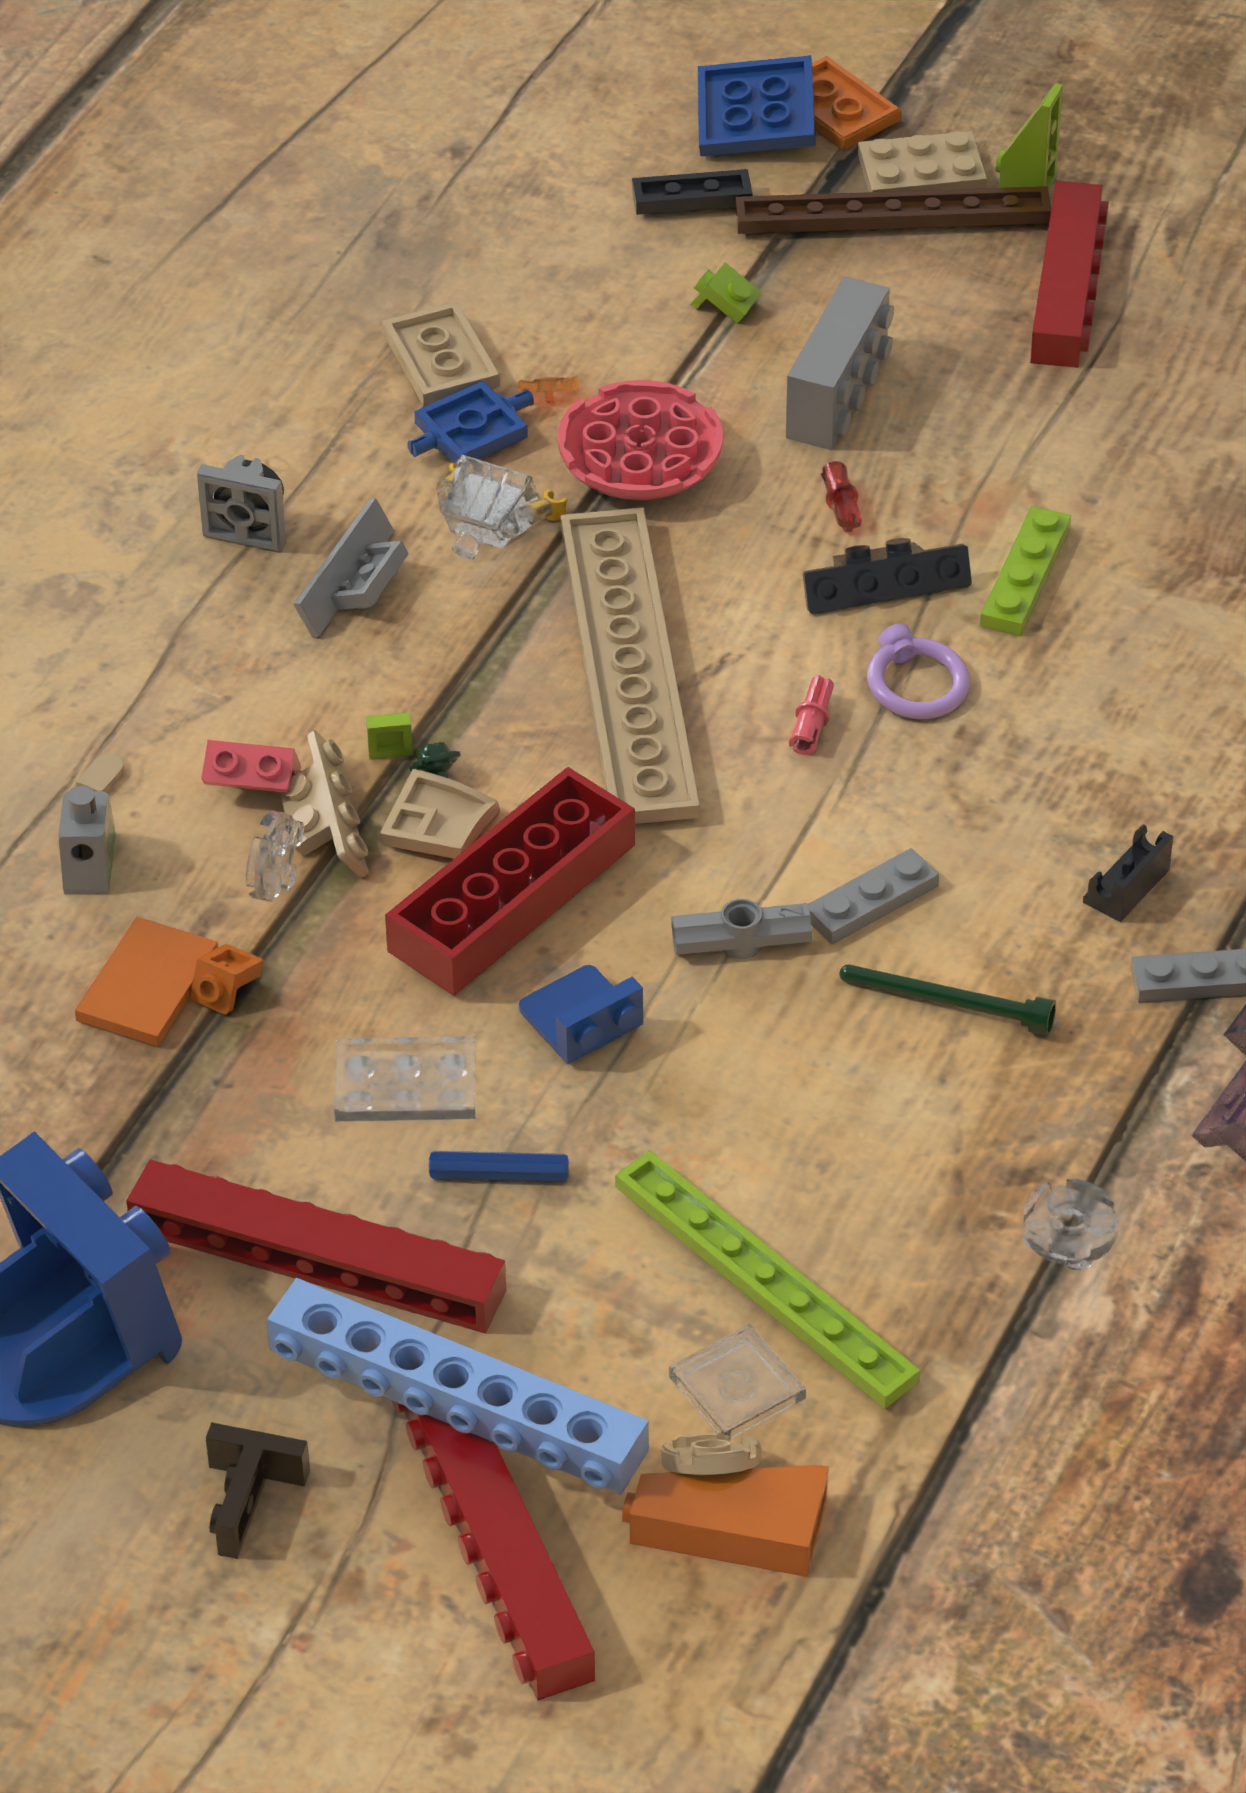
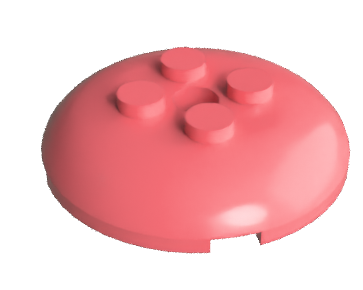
M632 380L602 386L599 388V394L586 401H582L580 398L575 401L563 415L558 428L559 452L571 474L586 486L602 494L626 500L661 499L689 489L712 471L721 455L723 447L722 424L715 410L712 407L706 408L696 401L695 393L680 386L660 381Z

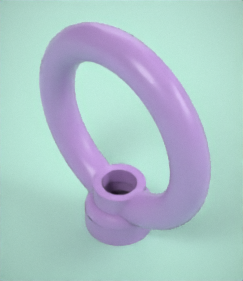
M902 623L894 624L880 634L878 643L881 648L874 654L868 665L867 681L871 693L882 706L906 718L933 719L944 716L961 705L969 691L970 678L964 661L956 652L937 641L926 638H914L910 628ZM915 655L928 656L947 667L952 675L953 684L950 691L938 700L930 702L910 701L896 695L889 689L884 679L885 669L892 661L902 664L911 660Z

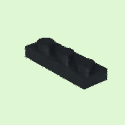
M748 169L632 178V193L636 215H655L679 211L693 212L717 208L731 209L736 208V197L753 196Z

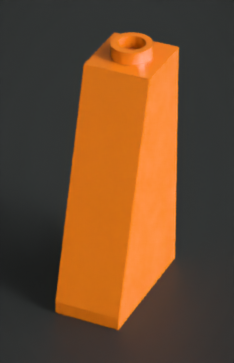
M805 1465L752 1468L741 1472L713 1475H694L676 1472L641 1474L636 1493L627 1492L623 1506L622 1522L630 1523V1544L808 1577L828 1498L829 1466Z

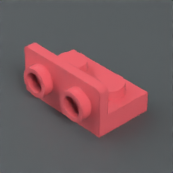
M207 740L201 779L206 785L286 793L290 789L291 777L301 771V764L294 748Z

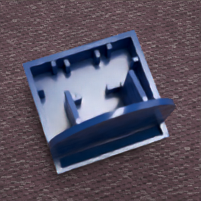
M35 1131L0 1156V1199L20 1247L0 1262V1424L12 1426H35L69 1417L95 1402L154 1356L158 1355L168 1365L176 1357L182 1345V1336L156 1266L157 1263L171 1253L168 1242L160 1229L137 1206H134L119 1217L104 1202L113 1195V1191L105 1175L93 1159L80 1148L75 1149L61 1159Z

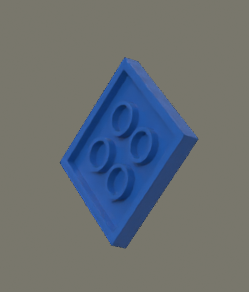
M811 55L698 66L700 156L816 146Z

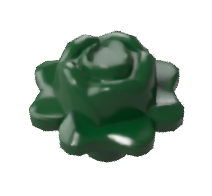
M445 742L427 744L422 749L416 751L418 761L414 762L409 769L410 772L416 769L449 779L447 771L461 754L460 751H450Z

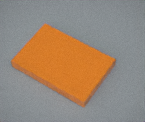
M828 56L812 63L815 130L841 150L845 151L858 144V142H862L901 121L902 110Z
M136 916L75 1009L76 1021L159 1047L190 999L197 958L218 948V941Z

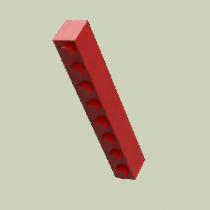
M149 1159L126 1200L127 1211L134 1206L141 1208L157 1225L167 1242L294 1279L299 1278L315 1285L485 1334L507 1291L505 1260L496 1258L489 1253L474 1252L450 1245L443 1240H432L411 1234L398 1227L383 1226L362 1220L352 1214H341L316 1207L310 1202L295 1201L274 1195L264 1189H253L232 1183L222 1177H211L186 1170L176 1164H165Z
M392 1401L395 1411L398 1414L405 1412L409 1421L406 1422V1431L412 1448L415 1451L419 1449L423 1451L426 1458L423 1460V1467L431 1488L439 1487L443 1497L440 1498L447 1524L449 1526L457 1525L461 1535L458 1536V1543L465 1563L467 1565L474 1563L479 1574L476 1575V1582L481 1598L485 1604L493 1603L497 1614L494 1615V1621L498 1635L503 1644L511 1642L516 1653L512 1655L513 1664L522 1684L530 1683L537 1701L594 1682L595 1651L497 1445L475 1434L460 1432L450 1424L429 1415L416 1414L405 1405Z

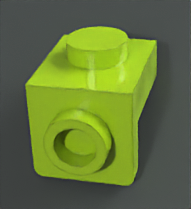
M724 262L715 273L708 269L693 287L699 293L690 305L697 309L707 298L734 322L738 323L762 292Z

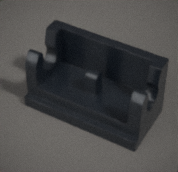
M1141 825L1133 835L1132 846L1103 876L1101 872H1097L1089 880L1088 892L1083 896V903L1121 923L1170 870L1173 836L1162 831L1156 839V846H1154L1146 839L1147 826Z

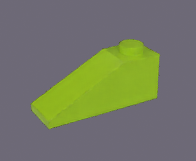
M1054 84L1014 136L1008 148L1000 151L995 167L996 172L1000 173L999 188L1048 186V191L1051 188L1057 175L1062 84Z

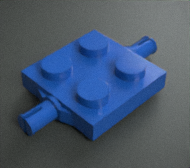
M484 381L474 384L414 411L415 424L425 434L407 442L408 449L411 455L413 454V457H417L435 448L442 451L453 463H457L458 468L464 467L528 438V425L516 412L534 404L533 395L528 389H524L510 397H504L494 392Z

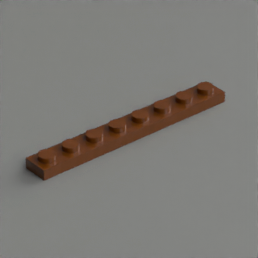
M1048 186L736 197L738 234L800 233L809 231L837 232L841 230L917 229L926 227L954 228L958 226L1013 224L1034 225L1049 223L1051 215Z

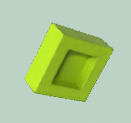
M409 712L366 716L369 759L413 755Z

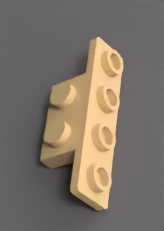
M314 730L307 734L314 764L291 777L288 792H280L293 848L302 856H305L333 839L339 859L362 878L369 874L365 859L368 855V849L363 839L359 836L357 825L360 824V818L351 804L349 794L352 793V787L347 777L343 774L341 763L344 762V756L333 740L326 741Z

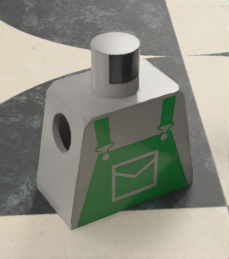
M76 786L63 795L59 827V850L64 894H109L116 833L110 797L108 793L93 791L88 786ZM81 844L92 848L94 853L92 857L80 859V857H83Z

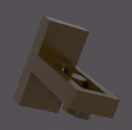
M211 1422L206 1435L209 1468L227 1471L224 1483L226 1496L223 1504H215L211 1514L209 1529L210 1533L216 1534L218 1555L238 1559L266 1479L305 1486L310 1473L308 1442Z

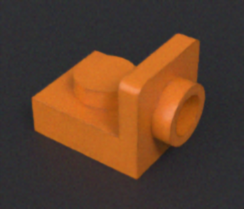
M224 944L197 958L190 993L191 1000L225 1015L232 1012L237 989L261 976L264 959L229 944Z

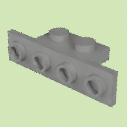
M376 498L368 500L293 604L312 637H319L338 610L354 608L363 610L372 607L379 600V595L389 581L398 573V568L409 554L402 540L387 542L394 529Z

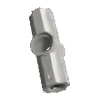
M735 899L725 904L722 911L671 916L673 946L676 955L723 950L732 958L747 959L756 955L761 947L812 942L811 916L809 905L806 903L760 908L754 901Z

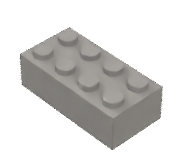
M843 277L787 375V439L832 450L839 436L847 434L851 422V414L854 410H860L867 385L875 383L881 360L888 359L892 349L893 338L888 336V329L893 319L894 306L889 305V287Z

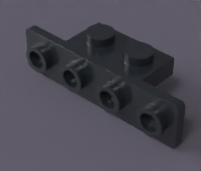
M909 538L892 539L886 541V547L871 550L870 546L867 545L848 547L845 549V554L833 556L834 566L803 572L806 607L812 614L966 587L972 583L969 552L965 544L924 550L915 542H911Z

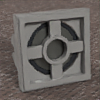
M239 455L228 461L224 469L202 464L197 472L203 536L282 552L286 544L283 508L284 487L282 480L275 471L261 463L258 458H255L253 461L244 460V455Z

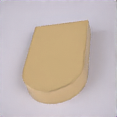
M114 754L99 756L76 780V786H88L93 791H104L107 793L124 773L122 759Z

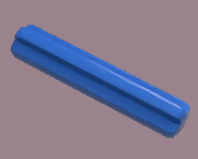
M432 1151L429 1157V1174L433 1179L565 1182L569 1176V1159L566 1154Z

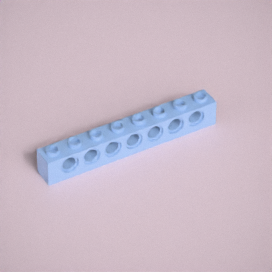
M295 1278L267 1318L269 1349L276 1352L283 1359L298 1361L319 1370L329 1378H339L361 1387L372 1396H383L405 1405L416 1414L429 1415L450 1424L460 1432L480 1436L494 1442L503 1450L516 1451L531 1457L549 1469H560L577 1476L595 1488H606L621 1495L649 1451V1421L299 1278Z

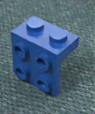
M585 965L522 998L519 1001V1012L568 1065L643 1025V987L633 976L613 986L596 967Z

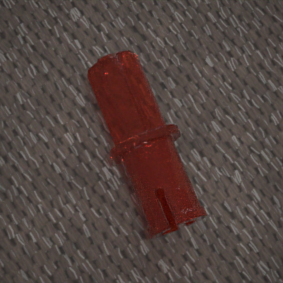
M832 461L823 466L822 472L824 473H821L827 490L825 500L828 507L834 511L838 526L842 527L844 532H852L853 528L860 527L862 523L857 505L858 491L850 483L845 464L839 461Z

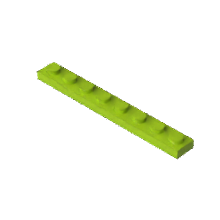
M651 1150L615 1175V1187L884 1409L920 1382V1369Z

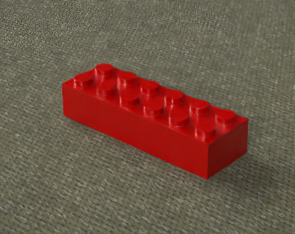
M570 767L565 768L385 914L387 952L455 996L635 846V808Z

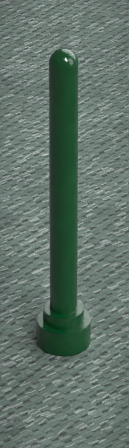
M844 965L839 972L841 980L846 983L1021 1021V1026L1028 1027L1030 1033L1049 1036L1054 1023L1056 1000L1037 996L1035 1000L1027 999L1025 1003L854 965Z

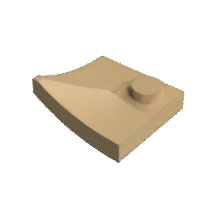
M413 769L380 832L382 844L454 859L472 845L483 829L498 816L500 812L499 804L493 798L467 785L443 776Z

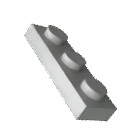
M910 848L809 903L811 925L832 945L938 887L939 873Z
M1246 949L1132 957L1131 971L1138 1003L1246 995Z

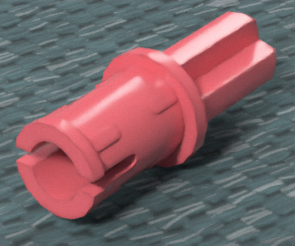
M820 675L813 677L805 701L800 703L795 710L797 720L789 739V746H794L793 751L799 754L810 755L816 751L821 729L829 722L830 714L827 706L834 687V683L830 678L824 679Z

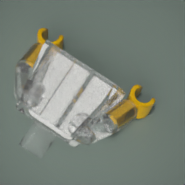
M460 454L457 463H450L449 472L436 484L440 513L445 517L450 531L458 535L452 550L457 555L469 560L475 559L482 543L503 548L511 538H516L534 524L544 519L559 521L561 520V515L566 513L568 499L564 497L561 500H553L554 492L549 489L543 492V498H539L540 495L532 476Z

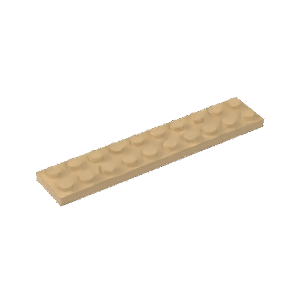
M644 507L561 515V531L605 789L635 808V824L700 818V803Z

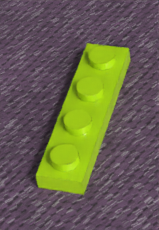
M1031 505L981 612V627L1017 636L1022 635L1071 525V515Z

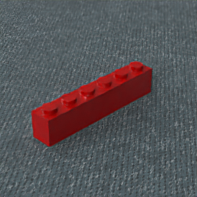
M1057 180L1055 182L1032 331L1030 363L1078 368L1080 353L1089 351L1091 328H1085L1084 326H1092L1095 302H1088V300L1096 301L1098 276H1092V274H1100L1102 251H1095V249L1103 250L1105 226H1099V224H1107L1109 201H1101L1103 185Z

